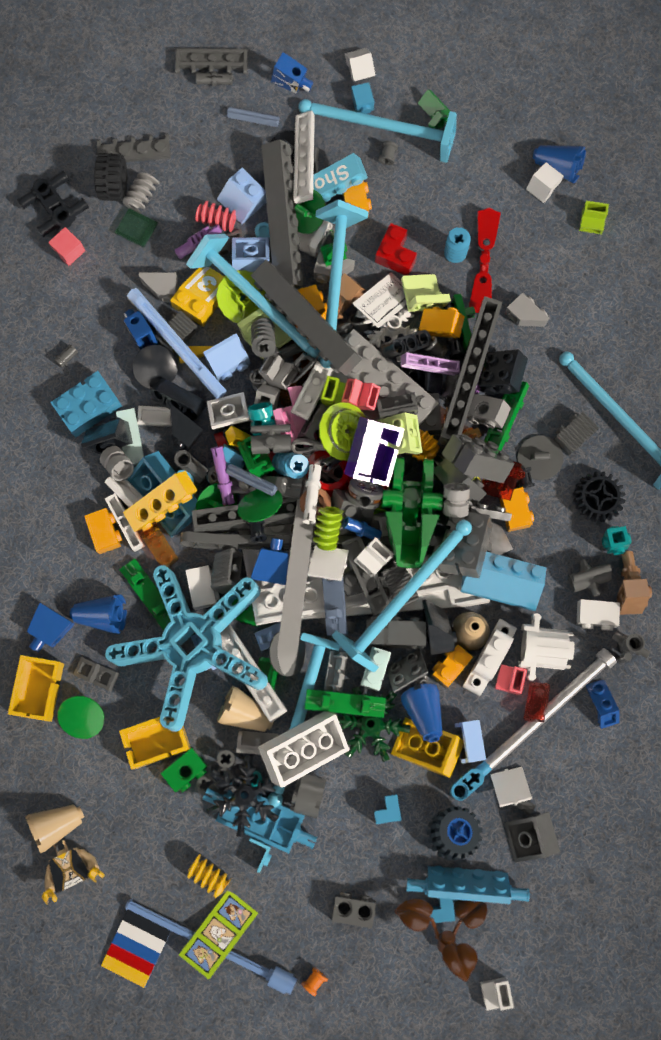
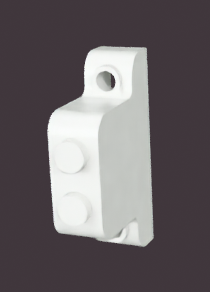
M502 619L498 620L464 682L463 688L477 696H481L514 640L512 637L517 630L516 627ZM502 628H507V629H508V633H507V634L503 633V632L501 631V629H502ZM474 679L480 680L479 686L473 684Z

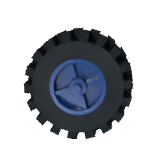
M461 806L450 807L434 815L431 818L433 821L428 824V827L431 829L427 830V835H430V839L427 840L429 844H433V847H431L433 852L438 851L437 855L439 857L444 856L445 860L452 859V861L473 855L476 852L475 850L480 847L478 842L482 841L483 836H480V833L483 832L482 827L479 828L478 826L480 821L474 818L476 815L473 812L469 813L467 808L462 809Z

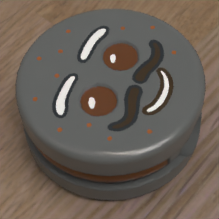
M352 478L345 495L347 500L355 506L364 509H377L381 504L384 488L380 484Z

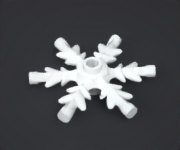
M404 306L401 312H397V316H392L380 326V331L375 330V334L367 335L370 338L368 342L373 346L376 344L377 348H379L381 340L385 342L384 336H390L392 341L397 339L400 333L406 336L417 332L418 328L409 329L410 326L404 328L401 325L402 321H408L406 318H412L414 315L408 312V308ZM359 309L357 310L355 316L365 319L364 324L372 323ZM401 356L396 357L397 362L401 361Z

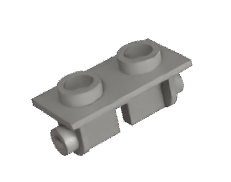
M330 650L324 690L342 693L348 659L346 652Z

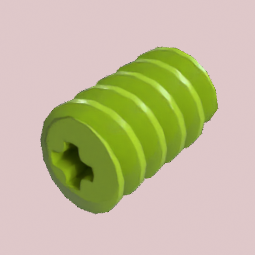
M321 507L318 509L321 515H318L317 519L322 522L316 523V527L320 529L314 531L317 536L313 537V541L318 543L317 547L319 549L332 551L337 548L339 528L341 527L340 521L343 518L342 513L344 511L337 507Z

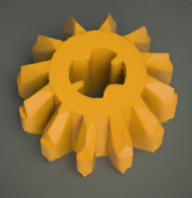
M420 429L422 453L412 454V457L417 458L418 462L420 460L423 461V459H434L440 448L437 444L438 440L434 439V435H430L428 431L423 432Z

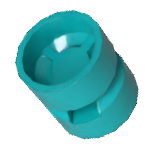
M262 402L247 408L249 419L253 420L251 426L276 425L275 419L272 418L274 415L272 403ZM253 433V435L260 436L261 433Z

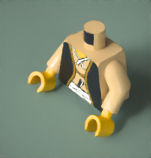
M65 840L53 845L58 856L49 860V865L46 868L45 892L42 894V899L46 904H48L49 897H52V900L56 902L57 896L54 893L55 891L59 893L88 878L96 883L95 877L97 874L103 878L104 873L99 870L95 856L78 847L69 851Z

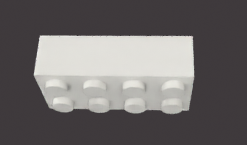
M326 711L258 746L272 783L281 788L349 751L336 714Z

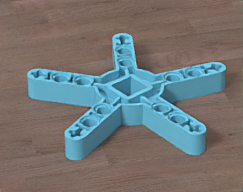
M165 565L158 566L154 570L153 576L171 620L166 626L162 637L114 644L109 646L105 653L107 660L117 666L164 659L173 666L160 716V723L168 730L177 732L182 729L185 722L196 673L203 672L214 666L256 690L266 687L268 678L262 671L222 649L220 634L259 597L261 588L253 579L249 577L243 578L202 616L197 613H191L175 573ZM174 590V593L169 596L170 591ZM238 599L237 604L232 606V602ZM181 606V609L175 613L176 609ZM224 612L223 617L218 619V615ZM196 632L203 641L187 654L181 645ZM157 646L156 651L152 653V649ZM138 649V653L133 656L134 651ZM227 657L226 662L220 665L221 660ZM243 666L241 673L237 674V669ZM252 674L259 679L257 681L250 678V675ZM185 678L184 683L179 686L180 680ZM180 697L179 703L174 705L175 700Z

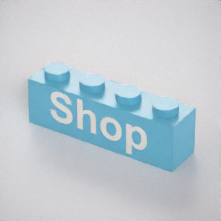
M352 153L313 175V190L319 192L324 201L328 202L331 197L346 192L352 186L360 185L363 180L368 178L361 158Z

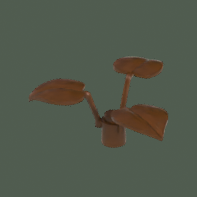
M410 899L400 904L395 909V914L409 929L422 931L429 926V921L431 922L435 932V939L438 940L437 948L442 953L443 962L454 975L467 982L476 967L477 953L469 944L460 943L457 945L455 943V936L462 922L470 929L482 925L487 915L486 903L457 900L454 903V914L459 918V921L452 932L446 930L440 934L434 919L430 917L433 908L428 902L422 899Z

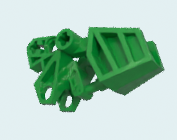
M396 457L393 468L392 488L390 490H383L382 507L392 508V512L385 511L389 543L396 564L399 567L408 569L422 567L439 515L432 514V510L442 511L443 493H432L433 459H423L421 482L403 481L404 457ZM418 511L421 513V523H417Z

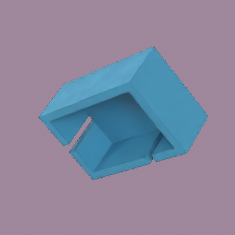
M98 371L86 378L84 385L80 382L50 402L75 438L122 407Z

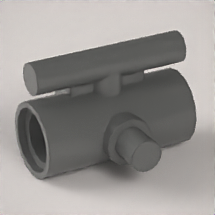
M290 424L251 426V433H261L260 436H251L252 454H270V451L274 453H291V434L281 435V432H291Z
M583 559L579 561L581 566L580 572L568 575V581L574 593L588 588L593 597H597L600 595L599 585L612 579L610 573L612 571L611 566L608 563L592 568L591 565H588L587 560Z
M616 631L613 634L612 639L618 641V650L621 653L620 656L616 657L618 664L631 660L632 654L642 655L645 658L649 656L650 651L644 648L645 640L641 635L631 634L626 636ZM629 641L632 643L633 648L630 647Z

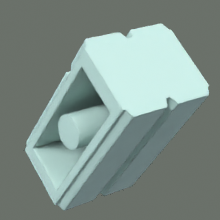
M372 647L369 657L379 668L375 672L366 668L360 686L380 691L391 652Z

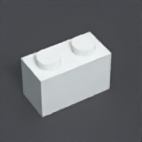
M209 565L186 570L192 605L195 610L212 607L217 603V600H220L219 592L210 587L213 570L210 569Z
M584 599L578 601L576 625H582L583 629H593L594 626H599L604 631H613V628L619 626V602Z

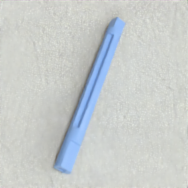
M137 288L131 289L127 294L131 302L168 342L216 399L223 397L227 390L204 366Z

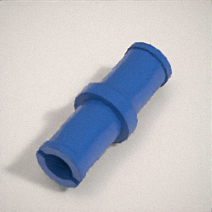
M348 516L343 520V529L355 532L359 537L364 536L372 540L374 538L380 540L382 535L380 529L369 526L367 522H359Z

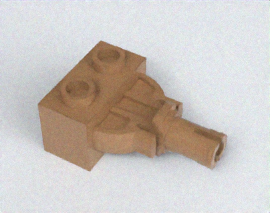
M345 273L341 277L338 319H342L343 312L367 292L365 288Z
M625 551L622 554L624 568L621 572L624 580L617 594V602L620 603V615L643 614L645 607L648 606L649 598L652 597V588L648 586L647 579H641V571L635 565L633 551Z

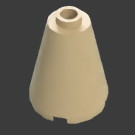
M465 612L457 616L453 621L452 631L456 632V645H460L464 650H477L488 641L490 634L489 625L480 614Z
M232 686L225 697L224 705L221 706L219 711L218 723L265 732L267 729L270 730L273 722H269L258 703L239 688Z
M69 805L29 814L25 818L40 853H43L82 824L81 819L84 818L80 806L76 808L75 805Z

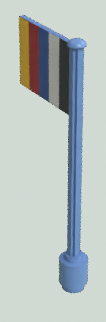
M129 899L125 905L126 914L101 966L145 988L170 932L173 931L189 940L196 932L134 902L133 899ZM232 950L226 956L227 959L265 977V980L269 981L267 986L283 994H291L297 981L293 974L277 966L275 969H268Z

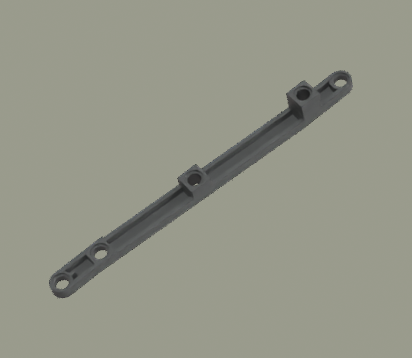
M182 532L180 535V545L213 550H227L230 548H234L237 551L238 549L261 550L262 547L270 548L272 538L283 539L282 550H291L292 535H267L265 541L253 543L250 542L251 535ZM312 535L311 550H314L315 545L318 544L313 541V537L317 535ZM338 535L337 548L343 549L341 543L357 535ZM381 536L379 541L383 545L391 547L388 536ZM432 536L427 551L433 554L443 543L444 537ZM361 537L365 547L372 541V539L367 537ZM488 543L486 552L491 553L492 543Z

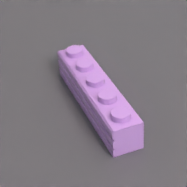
M408 352L401 355V367L453 376L460 373V361Z

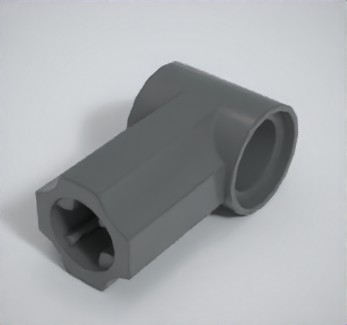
M186 450L178 451L175 454L174 460L178 468L189 472L193 479L201 485L206 480L208 469ZM182 456L189 458L186 464L179 463V459Z

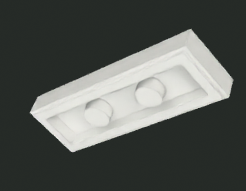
M316 361L291 410L292 414L309 421L323 393L327 376H332L334 372L332 368H324L320 362Z

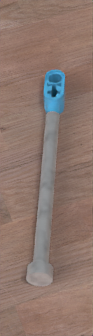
M605 648L600 650L596 654L597 659L479 766L475 769H469L450 787L452 798L461 801L471 795L482 785L484 777L574 695L604 668H612L617 663L614 656ZM471 773L478 774V782L472 781L469 784V786H471L472 788L469 790L468 786L465 783H463L462 780L468 782L472 778L470 776ZM458 785L464 788V794L461 797H457L454 794V789Z

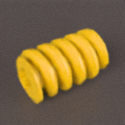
M199 854L188 869L187 878L190 879L195 876L194 883L202 881L201 888L208 885L207 892L210 893L215 890L214 898L222 894L232 878L226 881L227 873L219 876L220 868L212 871L214 864L206 866L207 859L205 858L200 862L201 854Z

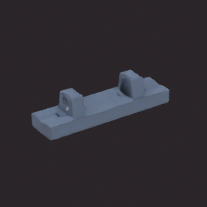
M343 577L342 581H328V579L322 578L327 636H332L336 630L346 635L348 634Z

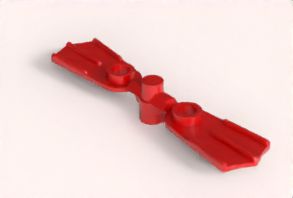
M490 207L478 211V245L482 252L480 272L475 276L469 307H474L477 314L484 296L492 299V278L487 273L490 263V251L488 250H491L495 245L501 212L495 211ZM488 240L490 244L486 246L483 244V241ZM480 278H485L487 281L481 283Z

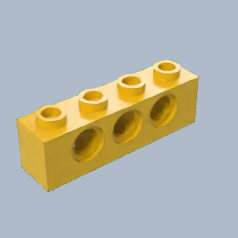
M186 471L176 473L126 509L123 514L134 532L139 530L145 532L153 527V522L157 523L166 518L165 514L167 512L172 513L179 508L178 504L181 502L184 504L193 498L191 495L197 492V489Z

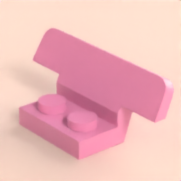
M302 386L288 387L292 406L273 410L277 425L290 424L291 432H281V435L291 434V444L297 439L306 420L291 413L303 388ZM314 432V437L317 440V434Z

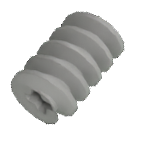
M138 173L137 178L133 181V185L130 186V191L126 193L127 197H124L122 200L124 205L128 209L141 214L139 208L145 209L142 202H149L146 196L152 197V193L149 190L155 191L156 188L153 184L159 185V181L148 173Z

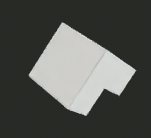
M367 48L345 54L346 63L350 68L353 81L375 76L372 55Z
M545 163L532 176L526 190L544 203L560 184L564 176L548 163Z
M374 538L354 559V562L369 576L373 577L394 554L377 538Z
M505 977L480 982L486 1010L514 1008L509 982Z

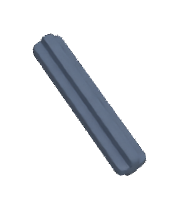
M228 107L227 109L228 118L274 127L279 125L280 118L276 115Z
M229 464L226 469L228 475L271 496L275 495L277 491L276 485L235 465Z

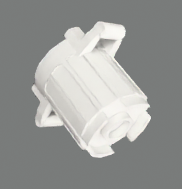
M538 613L532 614L531 624H522L521 630H523L521 661H518L519 668H527L526 678L531 681L536 679V667L561 670L565 668L570 669L571 665H567L568 659L573 660L574 642L569 641V636L574 634L568 632V630L539 628L541 615Z

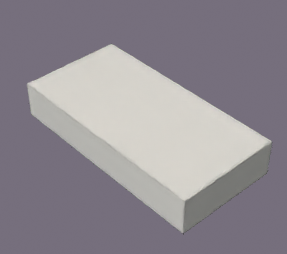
M139 406L137 424L171 427L170 410L166 407Z
M110 476L105 481L128 507H131L143 498L126 479L116 481Z

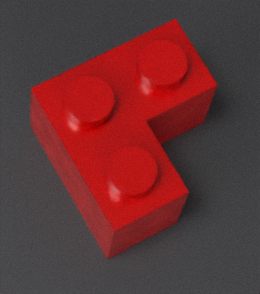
M390 223L375 257V263L405 276L410 275L417 257L416 252L403 247L407 238V229Z

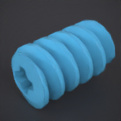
M457 227L449 232L444 250V256L449 262L459 263L466 258L471 239L466 229Z
M292 452L276 453L273 456L272 464L278 474L299 479L304 477L309 470L308 459L301 454Z

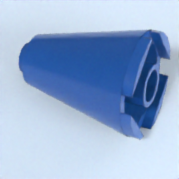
M540 145L539 148L534 150L533 159H535V164L541 167L548 163L564 176L563 179L570 183H576L580 176L576 175V173L583 168L586 150H584V146Z
M116 594L76 603L70 610V617L74 623L120 634V630H124L126 624L127 610H123V604H126V601L122 595Z
M422 684L420 689L415 690L412 687L401 695V703L423 740L432 743L438 741L443 734L440 692L434 684Z

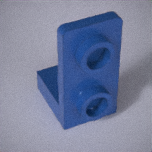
M605 680L587 684L586 689L598 712L600 728L618 724L620 710Z

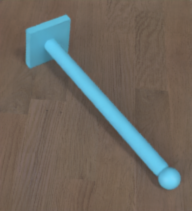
M308 99L301 100L298 106L301 113L312 111L315 115L441 142L440 161L445 163L448 162L456 134L457 114L451 111L443 131L312 103Z
M339 199L316 210L317 218L335 224L326 321L335 330L337 328L346 228L368 218V211ZM321 357V366L324 368H331V362L329 360L325 361Z
M226 234L204 235L186 265L191 269L210 267L213 263L298 346L315 358L320 350L318 348L314 349L307 342L309 339L306 336L303 337L296 330L297 328L287 321L282 313L219 254L229 237Z
M571 352L561 353L559 356L560 364L567 366L573 375L661 466V449L587 371L574 360ZM661 474L653 484L657 490L661 489Z
M460 520L456 524V530L452 531L356 642H353L337 630L332 634L333 639L353 660L372 672L379 668L364 650L462 540L463 536L471 532V523L467 520Z
M302 633L300 640L314 644L290 729L304 722L307 709H304L307 689H314L325 648L340 651L341 646L337 642ZM279 786L273 787L276 792H271L268 795L269 805H273L276 808L282 804L283 797L281 794H283L285 786L282 788Z

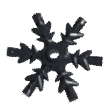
M245 755L244 766L239 765V769L243 774L239 775L243 780L240 785H235L234 777L230 781L227 771L224 772V775H221L214 769L210 775L219 781L215 786L226 787L224 791L231 790L232 797L230 799L223 797L224 801L214 800L213 802L216 805L206 809L210 817L219 812V816L222 817L227 808L230 812L233 805L238 806L239 812L234 815L238 817L232 824V826L238 825L236 837H244L245 826L250 828V823L247 817H251L247 813L249 807H254L255 814L259 812L263 821H265L266 816L274 823L279 818L276 813L271 811L274 808L273 805H263L266 801L259 802L257 800L259 793L266 795L265 791L276 792L273 787L277 785L272 783L268 775L262 784L259 780L256 787L251 786L250 781L255 778V776L251 775L257 768L256 766L251 767L253 760L251 755ZM247 792L248 798L243 799L241 793Z

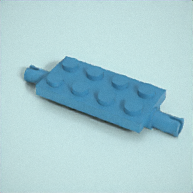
M207 788L205 793L212 797L204 795L202 800L216 805L213 802L214 800L224 801L223 797L230 799L232 792L229 790L227 794L222 795ZM247 792L241 793L243 799L248 798ZM257 795L259 802L266 801L263 805H269L267 798ZM233 805L230 812L227 808L224 815L220 817L218 814L215 821L237 830L238 825L232 826V824L238 817L234 815L239 812V807ZM279 805L271 809L272 812L279 816L274 823L267 816L265 821H263L259 812L255 814L254 807L247 809V813L251 817H247L250 828L245 826L246 835L288 854L293 843H296V841L313 849L315 843L308 841V839L316 842L318 837L301 830L300 826L305 815L294 813L289 808Z
M428 866L427 878L425 880L407 878L406 884L407 892H425V895L432 898L511 904V900L529 902L530 898L529 888L511 887L508 873L502 871Z

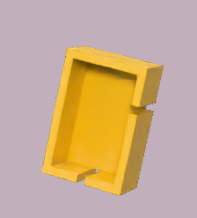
M20 655L8 714L52 722L60 686L56 684V681H61L64 663Z
M160 717L119 731L124 748L132 747L133 750L126 752L131 769H137L171 757L170 753L171 755H177L191 749L184 725L181 730L173 732L161 725Z

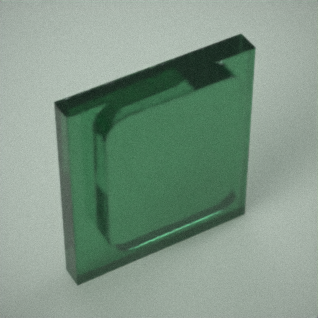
M129 208L115 234L144 248L158 222Z

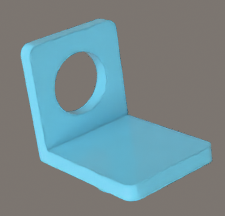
M250 837V842L267 849L257 870L260 873L263 865L268 866L272 857L269 854L272 846Z

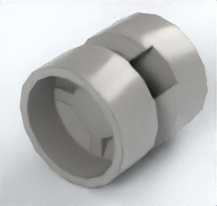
M108 447L100 456V463L114 480L123 481L133 473L134 464L119 447Z
M463 483L446 484L444 486V497L447 500L443 502V514L456 518L467 516L469 514V502L466 500L470 498V486Z

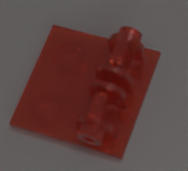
M514 462L515 464L504 483L482 479L484 484L482 488L487 493L486 495L511 501L517 479L520 480L525 477V471L521 468L522 464Z

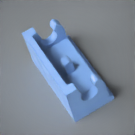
M480 721L455 723V728L461 727L466 753V759H461V764L486 760Z

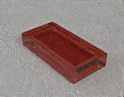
M530 682L524 713L525 721L545 722L550 692L549 683Z

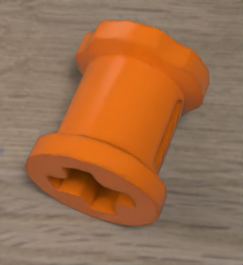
M314 967L312 974L301 985L310 994L316 996V991L323 982H327L328 978Z

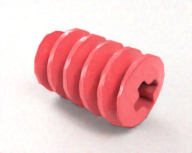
M206 200L203 205L200 204L198 206L195 220L196 222L202 221L204 225L209 223L210 227L219 224L223 231L226 232L229 229L231 233L236 221V210L229 214L228 207L223 212L222 205L215 209V203H212L208 207V201Z

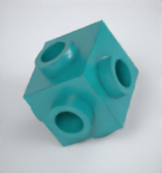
M626 526L609 527L601 538L602 546L606 548L607 554H623L631 544V536L627 532Z

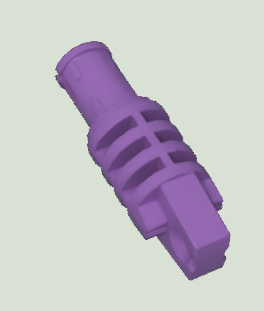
M219 224L212 228L207 226L189 237L188 242L175 249L178 258L182 259L195 251L204 235L222 233Z

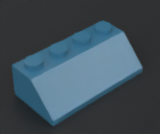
M157 451L144 456L134 468L131 476L126 480L144 497L176 474V472L160 452ZM193 494L191 495L193 497L191 500L184 504L181 502L178 504L179 508L172 513L167 512L165 514L166 518L159 521L171 538L193 522L192 511L196 510L197 502Z
M486 552L480 579L463 576L460 592L535 611L545 585L547 567Z

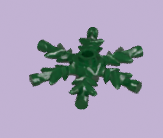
M359 686L352 689L353 694L362 695ZM392 690L386 697L384 714H389L386 710L395 707V704H391L397 694ZM342 713L343 717L337 716L339 724H342L341 729L349 726L350 730L355 726L360 728L359 734H353L355 739L347 741V744L351 746L349 751L344 754L350 759L356 750L358 753H361L362 743L366 745L365 738L370 736L373 738L371 746L375 745L374 755L379 753L382 762L388 761L390 758L386 749H390V746L383 742L386 739L380 737V731L386 730L389 735L391 731L398 737L400 736L399 731L410 733V725L400 724L401 719L391 723V718L384 722L381 717L361 716V718L356 719L353 714L351 718L348 714ZM369 720L374 721V727L369 728L367 722Z

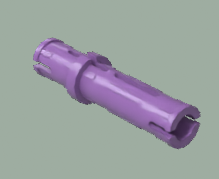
M216 446L211 448L219 483L217 488L221 492L222 504L230 505L235 503L231 488L233 483L226 473L227 465L223 446Z

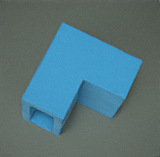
M397 794L384 796L386 809L374 811L376 824L400 821L401 815Z
M438 898L439 906L432 907L433 912L430 917L434 919L435 923L455 921L453 899Z

